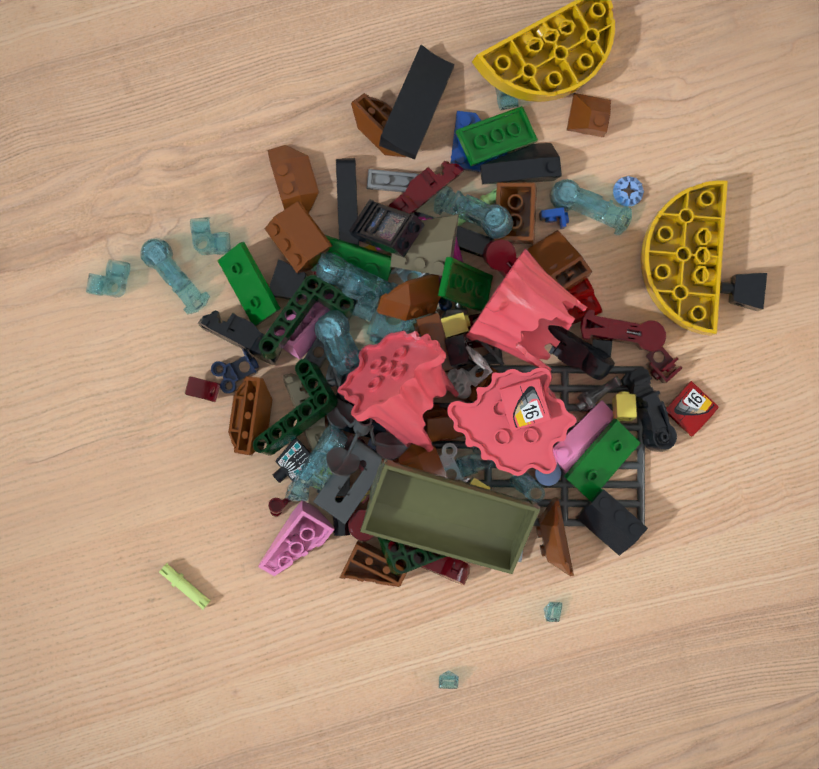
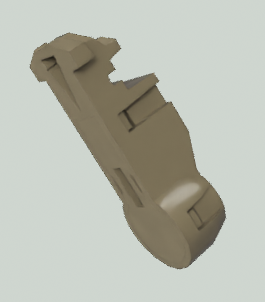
M293 373L283 375L284 384L294 408H296L310 396L308 393L305 394V391H300L303 386L297 375ZM325 416L304 431L314 456L318 454L330 435L325 425Z

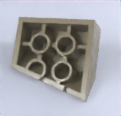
M459 214L448 217H435L428 220L421 219L425 224L424 228L404 258L392 253L390 267L442 276L446 257H454ZM401 222V223L398 224L397 230L399 229V227L401 226V224H402L403 222Z

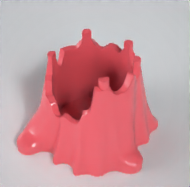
M525 248L465 337L471 341L478 340L497 347L538 368L546 367L551 372L552 368L540 359L548 360L551 356L544 348L546 345L551 344L557 348L560 341L550 333L548 326H562L569 330L575 320L574 317L569 315V308L572 309L576 306L585 311L587 307L548 275Z
M406 331L390 333L378 344H369L360 350L358 355L360 360L359 366L348 374L346 381L338 388V393L344 396L347 401L355 404L351 410V415L357 421L362 422L372 418L406 447L413 443L425 448L427 452H431L434 447L423 428L426 425L423 414L425 411L433 408V398L443 397L446 391H450L455 397L459 395L442 368V363L446 359V353L440 347V343L437 340H431L429 334L420 337L417 331L407 334Z
M539 367L527 373H522L516 369H509L504 373L495 372L492 374V381L488 387H477L478 396L474 403L454 401L448 406L447 410L448 416L454 421V429L465 435L467 447H478L481 450V458L483 460H492L499 470L509 472L515 476L523 475L530 468H535L543 474L552 473L557 467L553 445L556 442L564 441L567 430L577 422L576 417L566 410L564 402L561 399H556L555 393L549 389L552 373L546 367ZM539 377L551 414V421L511 431L502 402L500 388Z

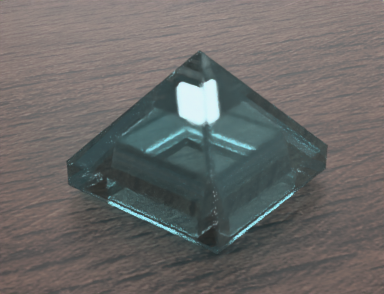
M549 602L544 608L546 621H560L563 605L561 602Z
M449 670L439 676V688L457 689L459 676Z

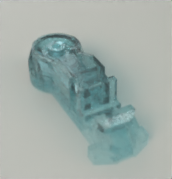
M561 179L551 189L550 200L555 208L564 207V211L574 210L614 228V234L621 235L628 228L632 220L631 208L617 207L612 204V200L607 202L602 199L603 196L580 188L578 183L572 180Z
M448 186L438 192L435 198V213L441 215L444 211L451 215L459 214L460 219L482 227L491 238H503L512 230V216L507 208L498 204L489 205L467 194L464 196L461 191H457L455 194L453 189Z
M151 238L145 241L140 250V256L148 267L155 269L164 281L173 288L172 291L180 297L186 306L183 310L187 314L199 312L200 309L206 306L210 298L207 292L201 293L173 259L171 246L166 241L160 238Z
M329 252L322 253L316 266V275L320 279L338 286L342 292L355 300L362 301L364 304L368 302L371 295L375 297L376 294H379L378 298L380 299L382 295L390 293L398 286L394 282L390 283L348 263L342 257Z
M330 310L318 318L315 324V334L323 342L326 357L331 366L335 367L337 371L336 376L339 377L344 374L348 376L350 372L359 366V350L349 333L350 325L345 315L340 311Z
M331 424L325 429L304 465L289 484L285 493L286 499L291 501H307L309 499V490L306 488L310 486L321 491L323 485L332 474L326 463L328 452L332 448H344L348 437L342 430Z

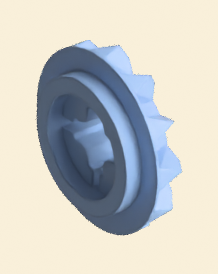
M630 176L620 178L613 188L615 200L627 207L639 203L644 193L642 183L637 178ZM628 185L630 186L631 190L635 191L630 194L629 199L627 192L621 191L625 190L628 187Z

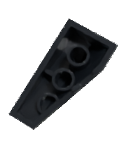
M552 143L531 144L480 165L482 185L555 181L562 176L560 156Z

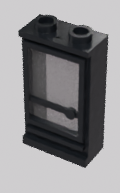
M370 199L349 232L363 243L404 258L425 224L413 213L409 214L376 203Z

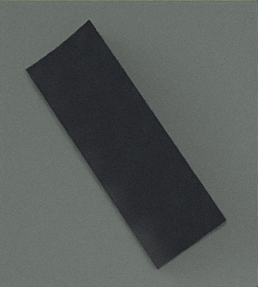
M420 45L381 134L380 147L414 160L416 159L455 64L438 57L423 45Z

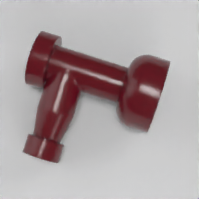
M288 494L284 499L272 498L268 504L271 515L274 517L280 516L284 507L293 500L292 497Z

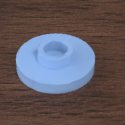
M558 464L556 469L550 474H543L535 469V477L542 485L551 486L560 479L561 470Z

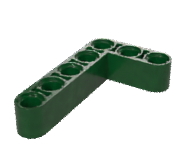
M316 275L306 277L261 339L259 349L262 356L268 360L277 357L316 301L339 316L348 318L353 315L355 310L353 299ZM311 284L318 285V287L315 289L309 288ZM327 294L334 295L332 299L324 298ZM301 299L307 300L303 305L298 304V301ZM343 304L350 305L348 309L340 308ZM291 314L296 315L293 320L286 319ZM278 330L285 331L281 336L275 335ZM266 346H274L271 351H264Z
M301 359L296 363L295 371L310 397L255 438L253 448L256 452L268 456L275 454L337 406V397L317 364L306 359Z
M377 537L389 569L395 575L407 573L447 557L441 554L434 556L432 552L419 548L406 553L403 544ZM389 542L396 544L397 549L395 552L389 550ZM415 553L421 555L422 560L420 564L414 561ZM397 560L402 561L404 564L402 571H399L395 566Z

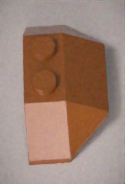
M365 93L353 100L351 106L357 128L384 155L406 157L379 146L381 134L392 108L386 102L369 97Z
M287 145L267 150L284 210L300 201L306 211L310 213L319 190L309 156Z
M430 274L405 281L395 287L390 293H385L381 296L377 312L404 321L434 313L440 300L438 293L441 278L439 275Z
M246 376L244 382L234 393L228 433L235 453L252 456L255 453L253 448L255 438L269 428L273 399L263 378Z
M412 443L398 458L399 464L447 477L434 445H432L434 449L431 452H427L425 448Z
M554 497L538 519L539 526H536L538 538L542 537L543 542L540 545L541 555L546 557L547 562L567 575L574 576L560 502L557 497Z

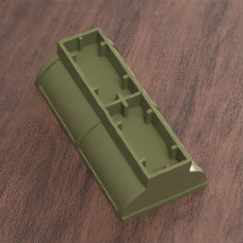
M381 459L370 489L369 502L360 532L513 574L539 514L540 506L535 501H527L468 484L462 480H454L395 463L389 459Z

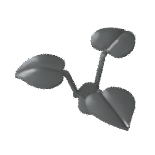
M338 398L337 406L327 413L328 421L332 426L344 429L348 425L350 428L353 427L356 433L348 452L341 447L332 448L328 452L326 463L334 475L348 476L358 469L360 459L358 456L351 454L358 437L364 436L368 432H370L372 444L376 446V453L383 459L395 460L409 448L390 433L381 432L374 437V426L371 425L372 418L362 422L357 421L351 415V410L354 406Z

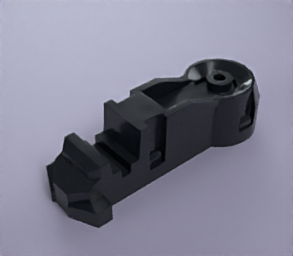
M216 310L211 314L204 315L198 322L199 326L206 332H210L241 349H246L258 359L271 365H275L281 354L280 351L274 359H265L259 349V343L265 334L261 333L252 322L234 313L231 314L227 322L223 321L222 324L220 314ZM268 345L264 351L269 352L274 346Z
M548 326L550 333L560 341L557 348L552 346L549 351L550 354L555 355L568 366L582 369L587 375L597 380H602L610 373L615 365L614 360L610 356L594 348L562 326Z
M635 369L627 372L621 379L622 386L627 385L630 394H635L636 410L644 428L642 433L644 445L650 451H668L676 443L677 433L669 423L664 402L659 399L660 391H656L650 386L652 377L647 369Z

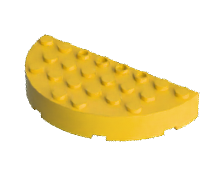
M575 0L477 54L472 63L491 85L517 99L547 102L566 97L580 89L594 77L608 58L615 35L612 1Z
M723 180L708 181L689 187L669 200L649 224L641 249V270L644 284L658 309L680 327L691 332L709 336L717 334L728 184V181Z

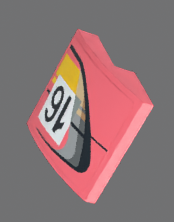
M539 377L500 388L502 402L511 431L551 421V414Z

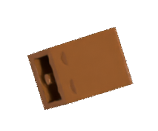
M559 230L526 249L544 271L567 291L589 278L592 273L582 255Z

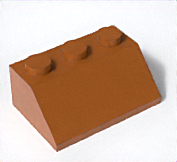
M497 183L496 210H501L505 213L507 225L501 231L495 232L494 240H507L513 244H535L536 183Z
M300 201L274 216L264 228L296 273L312 270L332 247L330 241Z

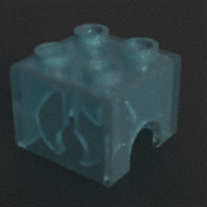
M378 305L376 306L367 331L370 342L378 344L390 333L406 331L407 334L410 333L413 319L401 320L397 325H390L385 320L386 315L377 312Z

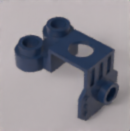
M242 349L245 356L233 363L225 364L224 362L216 361L212 364V374L217 377L223 376L224 378L220 383V388L224 393H233L237 388V381L244 379L254 372L256 374L259 373V365L256 359L252 358L246 349ZM243 361L248 362L250 365V369L246 373L241 372L239 369V365ZM220 365L223 367L221 373L217 371V367ZM228 382L232 383L231 389L226 388Z

